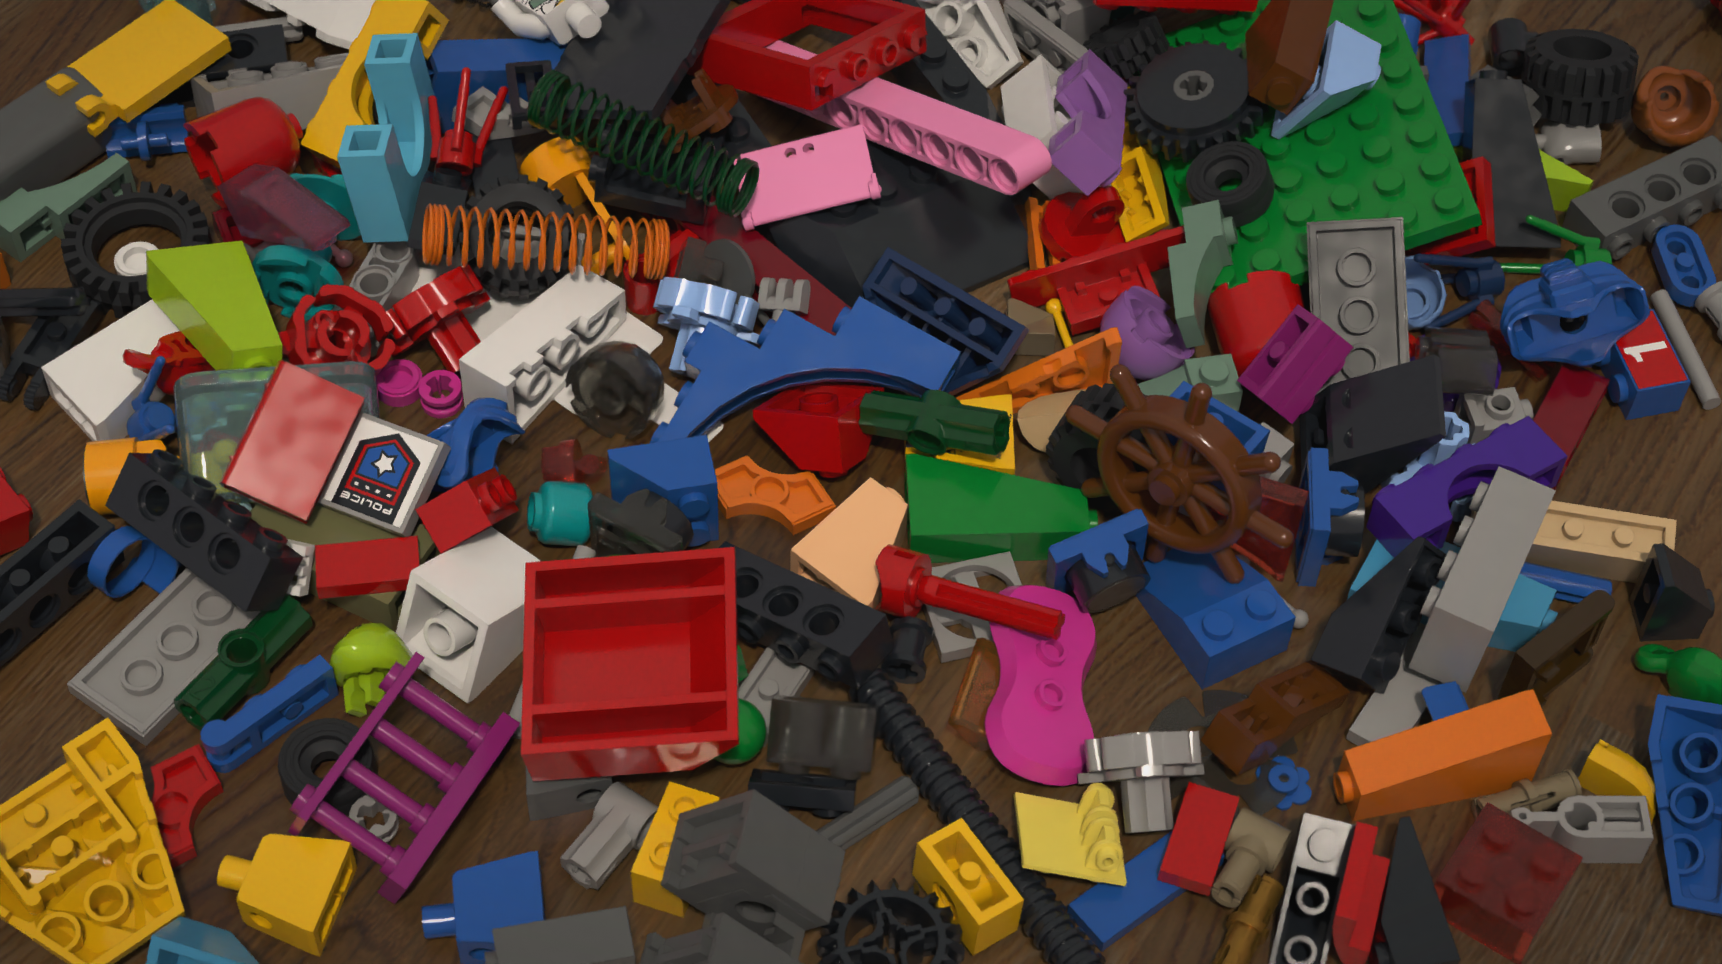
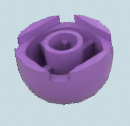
M1132 286L1128 291L1126 289L1113 301L1103 315L1100 332L1109 328H1118L1122 340L1119 364L1125 365L1130 370L1134 379L1147 381L1183 366L1184 359H1189L1193 356L1195 349L1194 347L1186 348L1178 324L1174 325L1165 314L1171 307L1156 294L1140 286Z

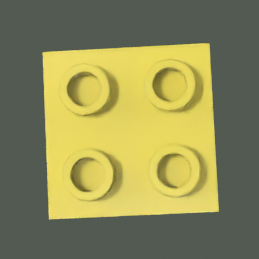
M1092 783L1087 787L1079 804L1015 792L1014 803L1022 868L1037 870L1042 873L1087 879L1097 883L1103 882L1126 886L1127 880L1123 861V849L1119 836L1118 818L1116 811L1112 809L1114 794L1110 788L1103 783Z

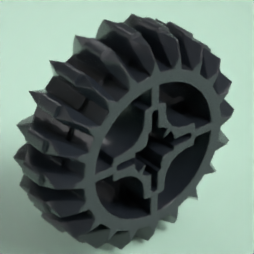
M895 878L889 882L887 890H880L879 886L871 880L867 885L866 895L851 888L847 894L848 904L835 901L830 923L821 926V935L823 937H820V940L817 941V954L822 958L819 964H897L894 953H887V947L883 949L885 938L888 949H895V955L899 952L898 964H919L923 962V957L935 955L930 964H961L965 956V948L963 944L959 943L962 940L963 932L960 924H952L953 912L950 906L937 908L939 898L935 891L921 898L919 897L920 888L916 881L907 891L899 890V885ZM874 924V931L871 935L860 938L856 945L848 946L849 942L859 931Z

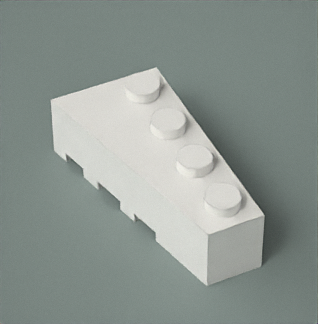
M578 265L573 274L570 272L459 359L465 408L472 400L477 398L502 400L507 403V410L517 417V423L525 431L626 320L625 290L592 271L586 275L584 267ZM512 435L504 438V440L513 444L520 435Z

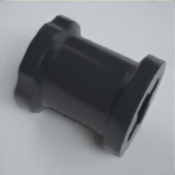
M917 617L895 618L889 624L894 648L882 661L881 668H884L890 676L889 679L904 684L921 682L925 678L927 666L923 661L925 649L933 641L934 629L926 621Z

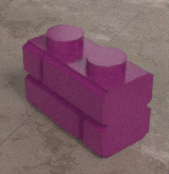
M1297 304L1237 381L1293 424L1300 414L1307 412L1311 408L1315 395L1330 376L1336 375L1343 368L1346 356L1354 347L1323 321Z

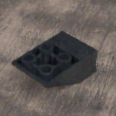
M1431 355L1333 383L1315 395L1311 408L1299 415L1302 472L1307 453L1311 447L1326 448L1329 453V471L1343 472L1358 481V484L1363 485L1365 495L1446 437L1440 357Z

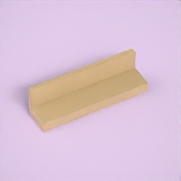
M1552 500L1525 562L1599 578L1636 583L1653 544H1665L1673 551L1675 550L1677 520ZM1471 510V518L1475 519L1477 512Z

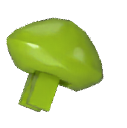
M383 623L361 624L341 638L334 646L329 664L333 667L336 684L344 690L345 710L348 714L363 717L367 715L365 704L376 707L385 695V692L379 688V685L396 661L405 667L413 656L401 638Z

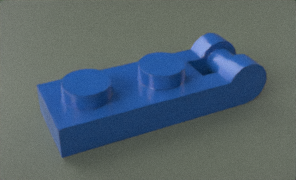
M318 655L307 664H301L293 668L283 681L266 693L252 697L243 706L242 710L228 720H212L206 723L200 735L206 750L207 759L213 770L218 773H228L236 769L338 696L339 692L333 667L321 655Z

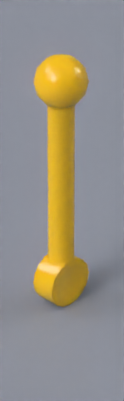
M1052 298L1045 305L1046 312L1053 314L1064 348L1073 345L1062 315V305L1059 299Z

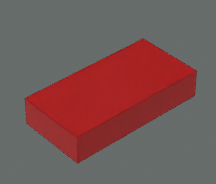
M418 536L315 545L318 598L406 591L411 570L421 565Z
M1192 782L1188 783L1160 867L1159 881L1206 896L1210 895L1240 797Z

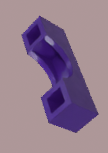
M1530 416L1512 425L1508 423L1502 424L1482 441L1474 445L1471 443L1464 444L1450 458L1436 465L1430 463L1423 466L1412 478L1397 486L1390 484L1382 488L1372 500L1373 506L1366 527L1394 558L1418 536L1425 538L1438 549H1441L1453 519L1448 505L1450 502L1459 497L1474 494L1481 481L1490 485L1499 466L1549 488H1553L1557 485L1567 455Z

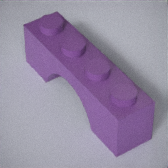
M1090 49L1058 77L1055 98L1066 110L1071 120L1050 138L1048 150L1052 165L1087 196L1099 185L1104 188L1111 184L1122 169L1121 159L1127 99L1124 90L1128 87V84Z

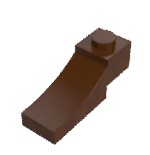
M1309 660L1258 682L1247 699L1219 710L1200 741L1215 754L1216 759L1223 766L1231 769L1236 775H1240L1267 762L1270 755L1294 735L1324 715L1341 707L1350 691L1323 667Z

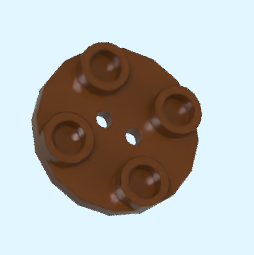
M704 69L695 72V79L692 80L698 95L685 104L682 102L679 105H676L671 98L660 115L663 120L662 130L670 123L675 126V136L685 129L688 132V143L694 136H697L706 129L712 134L726 127L733 119L729 110L738 102V93L733 85L724 84L716 87ZM671 128L663 136L660 142L661 145L667 146ZM684 134L677 141L672 154L680 152L684 141Z

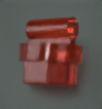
M578 439L562 440L559 446L542 448L541 462L543 464H541V468L543 470L541 473L543 474V479L546 480L544 482L585 483V473L601 475L607 469V461L602 456L592 454L583 456Z

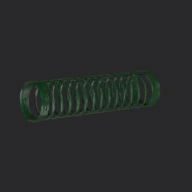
M551 70L540 78L529 99L527 119L530 125L538 129L546 128L549 134L554 135L558 133L562 140L567 141L571 139L575 146L580 147L584 145L588 152L593 153L597 151L601 158L611 157L614 164L624 163L627 170L632 171L637 168L640 176L645 177L650 174L653 182L658 183L663 180L666 188L676 187L679 194L682 195L690 193L692 200L698 201L703 198L706 206L712 207L716 205L719 212L732 218L741 214L746 208L757 186L760 172L758 162L746 157L741 159L740 154H735L727 163V148H721L714 156V142H708L701 149L702 141L700 136H694L688 143L687 130L683 129L675 136L674 124L670 123L662 130L661 118L657 117L649 123L648 112H641L636 117L635 106L630 105L623 111L621 100L617 99L610 105L608 94L604 93L597 98L595 88L591 87L584 92L582 82H576L571 86L570 77L556 70ZM556 81V84L549 95L545 112L539 118L541 105L543 103L545 95L550 89L551 85ZM580 86L577 103L569 118L561 126L566 103L575 88ZM590 92H593L589 111L584 121L574 132L576 119L583 101ZM606 98L602 117L594 131L587 138L592 116L601 100ZM619 104L615 123L609 134L601 142L605 122L615 105ZM632 110L629 126L619 144L614 148L615 138L622 120L628 111ZM645 116L641 134L634 147L627 154L632 133L639 120ZM558 117L557 130L550 129L549 126ZM571 122L570 136L563 135L562 131ZM658 122L654 140L647 153L640 160L649 131ZM584 128V141H576L575 136L578 135ZM671 128L668 144L662 156L654 165L659 144L667 130ZM597 134V147H589L588 142ZM684 134L681 150L675 162L667 171L672 151L679 138ZM611 138L610 153H602L601 148ZM698 140L693 159L680 178L685 158L693 143ZM624 144L623 159H615L614 154ZM711 146L706 165L694 183L695 174L702 156L708 147ZM637 150L636 165H628L627 160ZM724 152L723 161L720 166V169L715 179L707 189L708 181L711 172L714 168V165L720 157V155ZM651 155L649 171H641L640 166ZM737 158V163H736V165L732 168V170H731L730 174L728 175V177H727V179H726V181H725V184H724V186H723V183H724L725 177H726V175H727V173H728V170H729L730 166L732 165V163L734 162V160ZM664 161L662 177L656 178L653 172ZM677 167L676 182L668 184L667 177ZM691 171L689 189L681 190L680 183L685 180ZM745 175L742 187L734 200V196L738 189V186ZM705 176L702 195L695 196L693 190ZM719 181L716 200L712 203L708 202L707 195Z

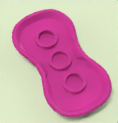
M1037 585L1009 586L998 594L1061 610L1065 614V623L1061 627L1059 639L1054 640L989 622L990 631L1000 659V680L985 717V733L988 744L994 756L1004 767L1025 779L1052 786L1079 783L1078 774L1088 773L1086 770L1084 740L1094 739L1093 729L1083 702L1084 681L1095 659L1097 649L1092 617L1089 613L1083 611L1077 599L1061 591Z

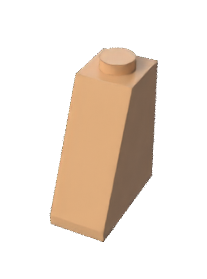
M870 477L791 549L790 571L875 609L882 600L881 582L875 562L882 549L888 544L901 547L907 528L908 504L905 503L902 496L896 490L890 487L885 488Z

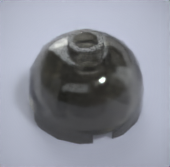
M625 341L604 342L592 347L570 366L565 379L566 388L571 384L572 392L575 396L570 402L574 412L588 427L600 435L612 438L615 432L627 435L625 439L637 436L655 419L664 401V377L658 364L648 352L636 344Z

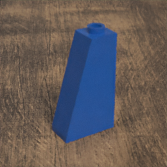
M529 38L438 40L429 59L425 60L434 95L437 98L441 117V134H445L447 130L454 129L452 114L453 108L457 105L461 72L464 67H468L471 70L469 96L482 86L497 95L501 86L508 88L505 64L551 60L552 70H554L571 40L564 45H558L548 38L543 40ZM534 72L535 86L543 76L542 72ZM524 73L516 74L519 97L528 102ZM507 93L504 101L510 104L509 94Z

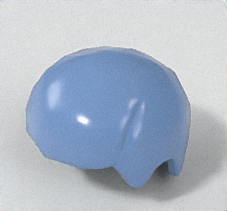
M1414 255L1405 256L1408 331H1417L1432 323L1442 314L1447 293L1439 270L1432 269L1424 263H1417L1414 261Z

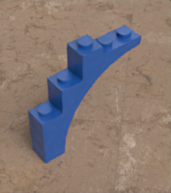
M860 296L852 309L845 306L839 313L832 327V332L836 333L835 336L784 308L777 321L772 318L769 319L762 329L757 340V344L761 346L760 349L709 321L702 333L695 331L691 335L682 353V356L686 358L684 361L686 373L689 377L695 379V382L692 383L688 380L683 385L674 403V406L678 408L669 424L664 421L660 423L650 443L705 435L720 420L753 400L789 387L826 381L861 382L900 390L919 398L927 390L945 391L959 367L961 351Z

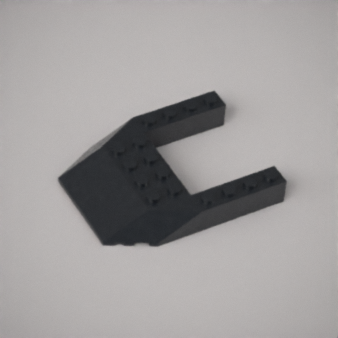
M893 0L921 8L916 0ZM925 13L927 51L891 69L892 74L904 88L1003 125L985 87ZM686 73L672 96V100L676 105L682 102L685 104L698 95L692 84L695 76ZM713 82V83L716 85V87L722 85V84H718V83ZM738 100L737 104L729 110L733 118L732 121L723 128L726 129L725 148L728 150L727 163L735 154H743L772 146ZM707 129L698 134L701 137L702 143ZM866 139L873 172L876 173L878 183L882 188V198L875 200L869 198L755 226V230L851 308L859 296L865 299L862 286L887 247L969 293L1030 267L1025 203L1029 197H1032L1031 184L1014 195H1006ZM732 163V165L730 166V168H729V170H728V173H727V175H726V177H725L723 186H724L725 181H726L728 175L730 174L732 168L734 167V163ZM739 187L735 193L734 200L739 193Z

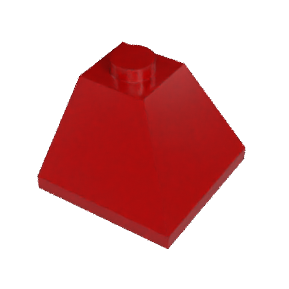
M825 382L789 387L752 410L753 419L799 469L819 471V475L826 478L841 477L846 475L850 468L866 458L873 435L863 433L859 425L861 401L865 393L870 394L873 390L884 392V388Z

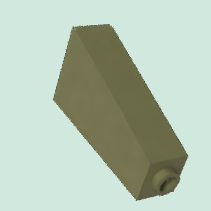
M256 503L250 511L252 513L251 519L262 527L275 530L287 539L312 545L402 537L326 507L315 506L307 525L259 503ZM416 523L411 536H418L420 562L422 565L440 555V552L424 524ZM314 548L308 593L318 597ZM294 575L293 581H297L298 576ZM406 591L324 598L323 600L373 623H383L395 631Z

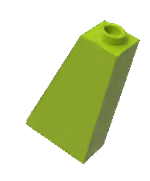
M243 240L146 251L147 291L149 296L231 389L260 387L268 383L278 361L282 360L283 345Z

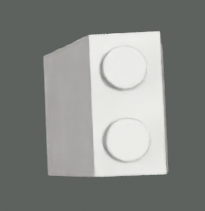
M489 527L412 569L396 634L405 643L412 655L418 652L425 657L418 668L467 704L474 700L523 651L525 563L539 562L541 560L493 527Z

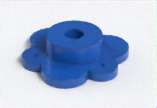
M1277 756L1271 760L1270 766L1260 765L1256 769L1255 774L1259 781L1254 786V794L1259 800L1273 802L1279 810H1288L1292 803L1303 805L1310 800L1312 791L1306 784L1309 781V772L1302 767L1295 768V764L1290 758Z

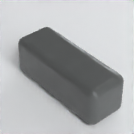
M71 67L60 69L0 109V201L5 200L21 187L29 192L59 184L107 152L106 145L112 136V128L108 126L98 136H92L88 133L87 126L98 118L99 112L88 118L77 110L75 104L82 97L87 95L102 97V93L76 69ZM57 74H66L79 84L63 95L58 96L47 88L45 81Z

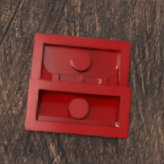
M1358 821L1333 922L1332 935L1334 946L1342 964L1366 963L1390 863L1389 858L1372 854L1378 827Z

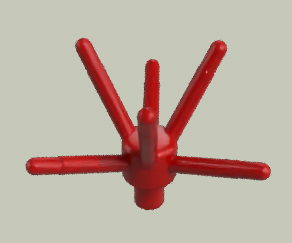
M1393 0L1397 8L1427 22L1431 27V30L1419 35L1418 46L1425 43L1426 40H1431L1437 36L1444 38L1469 34L1463 27L1466 20L1461 15L1471 0H1460L1456 7L1453 0H1439L1441 8L1436 12L1417 0ZM1469 34L1470 45H1472L1475 39Z

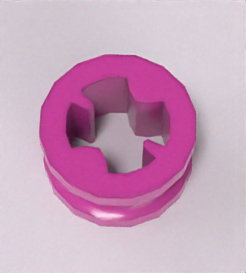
M435 370L427 373L421 379L419 395L421 407L425 413L435 418H448L460 411L463 405L462 383L456 374L447 370ZM442 390L449 391L450 395L444 397ZM438 391L441 398L433 397V393Z

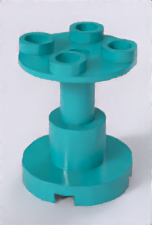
M299 173L288 175L279 198L287 201L292 211L305 220L301 232L291 234L287 238L285 245L268 246L259 251L252 262V267L267 305L269 300H271L273 303L283 307L280 314L288 318L292 316L295 307L303 296L312 295L315 297L320 288L326 284L344 285L340 273L330 264L332 249L327 241L328 239L350 240L358 237L361 233L343 175L335 174L331 177ZM313 304L304 315V320L308 321L320 310H332L335 305L327 304L315 307Z

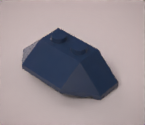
M887 247L862 286L865 299L961 351L959 367L944 391L952 396L1004 371L1029 332V329L889 247Z

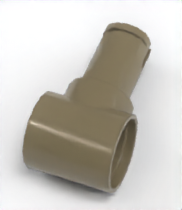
M1245 807L1242 808L1228 834L1224 848L1227 862L1211 889L1212 897L1223 906L1229 908L1238 907L1256 874L1262 876L1265 871L1271 874L1275 871L1290 841L1292 830Z

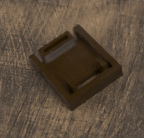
M1603 590L1593 591L1517 650L1497 700L1522 691L1534 689L1540 706H1544L1547 701L1545 697L1591 661L1594 653L1592 647L1597 643L1606 620L1615 606L1613 597Z

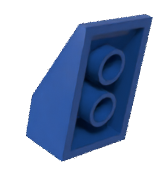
M1172 549L1166 552L1165 558L1161 562L1153 563L1150 560L1143 562L1151 580L1143 590L1136 594V597L1202 690L1287 650L1296 617L1266 577L1236 556L1244 569L1245 576L1240 583L1231 584L1225 579L1211 553L1195 554Z

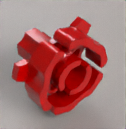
M469 264L465 268L458 266L442 274L392 306L393 309L391 308L386 311L394 324L389 333L394 343H396L395 350L392 353L393 357L403 354L420 341L428 339L447 371H451L454 374L460 373L459 359L481 342L465 315L479 309L491 300L486 292L481 293L484 287Z
M326 284L320 288L315 297L312 295L303 296L287 323L286 331L278 332L283 345L282 358H289L291 364L365 397V401L378 392L374 379L387 365L395 350L393 340L386 338L394 324L382 305L377 301L371 300L347 285ZM313 304L315 307L333 304L342 308L339 311L320 310L306 323L304 320V315ZM368 323L373 328L377 341H384L377 351L376 359L369 363L367 362L370 359L372 344L369 337L370 328Z

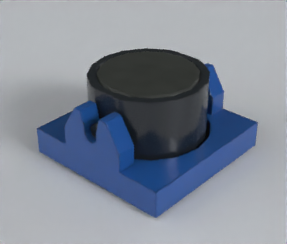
M1311 447L1310 451H1308L1294 504L1295 565L1298 586L1316 587L1321 565H1329L1342 559L1343 556L1358 557L1362 544L1365 518L1363 485L1358 484L1357 480L1343 472L1329 471V453L1326 448Z
M1137 508L1051 545L1048 548L1046 586L1063 593L1074 591L1085 613L1105 611L1129 600L1143 590L1151 578L1142 562L1149 526L1142 509L1138 510Z

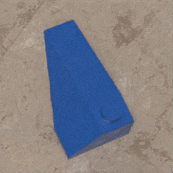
M1657 694L1648 748L1672 905L1675 908L1722 917V705Z

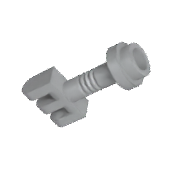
M763 277L759 288V309L765 312H773L772 319L775 321L778 320L784 308L792 313L808 314L811 292L809 280L797 279L795 284H793L792 279L780 278L778 283H776L775 278Z

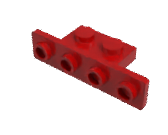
M1184 226L1160 230L1153 235L1127 243H1117L1107 249L1094 253L1071 257L1064 262L1038 270L1025 271L1007 280L1009 296L1034 307L1045 305L1052 298L1059 299L1072 335L1099 328L1104 313L1126 289L1128 291L1132 286H1140L1160 297L1150 272L1170 267L1167 247L1186 243Z

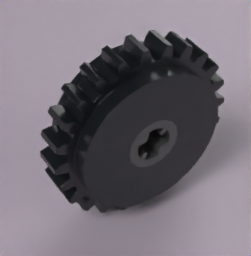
M1209 40L1194 44L1188 41L1185 42V45L1175 48L1169 46L1167 47L1168 51L1153 56V60L1148 65L1140 64L1138 66L1140 76H1130V89L1124 90V94L1127 96L1125 118L1128 123L1129 132L1131 135L1136 134L1139 146L1148 143L1149 152L1152 155L1162 151L1165 155V160L1170 161L1173 157L1183 159V163H1188L1190 159H1195L1201 152L1216 144L1231 141L1241 142L1244 137L1252 139L1255 136L1254 126H1263V113L1269 111V105L1249 95L1247 58L1243 59L1242 49L1238 47L1231 51L1227 49V45L1224 42L1214 45L1209 44Z

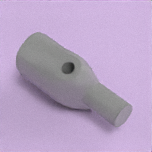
M1548 120L1542 125L1540 134H1535L1539 149L1566 165L1598 163L1600 161L1602 140L1599 124L1571 125Z

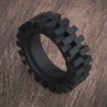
M131 182L120 184L122 195L115 197L111 188H107L101 191L103 203L100 204L91 196L84 201L87 213L79 209L72 213L73 224L66 223L63 229L65 238L61 239L62 256L73 287L83 288L86 297L101 303L104 315H107L113 307L115 318L121 319L127 315L129 308H132L134 311L152 300L147 291V274L120 276L106 271L96 262L97 253L101 245L113 234L132 226L158 225L168 228L177 234L181 240L180 247L213 244L207 218L204 212H201L200 205L194 199L189 202L187 193L180 189L173 195L171 186L161 183L157 192L154 193L151 182H141L140 192L133 193Z

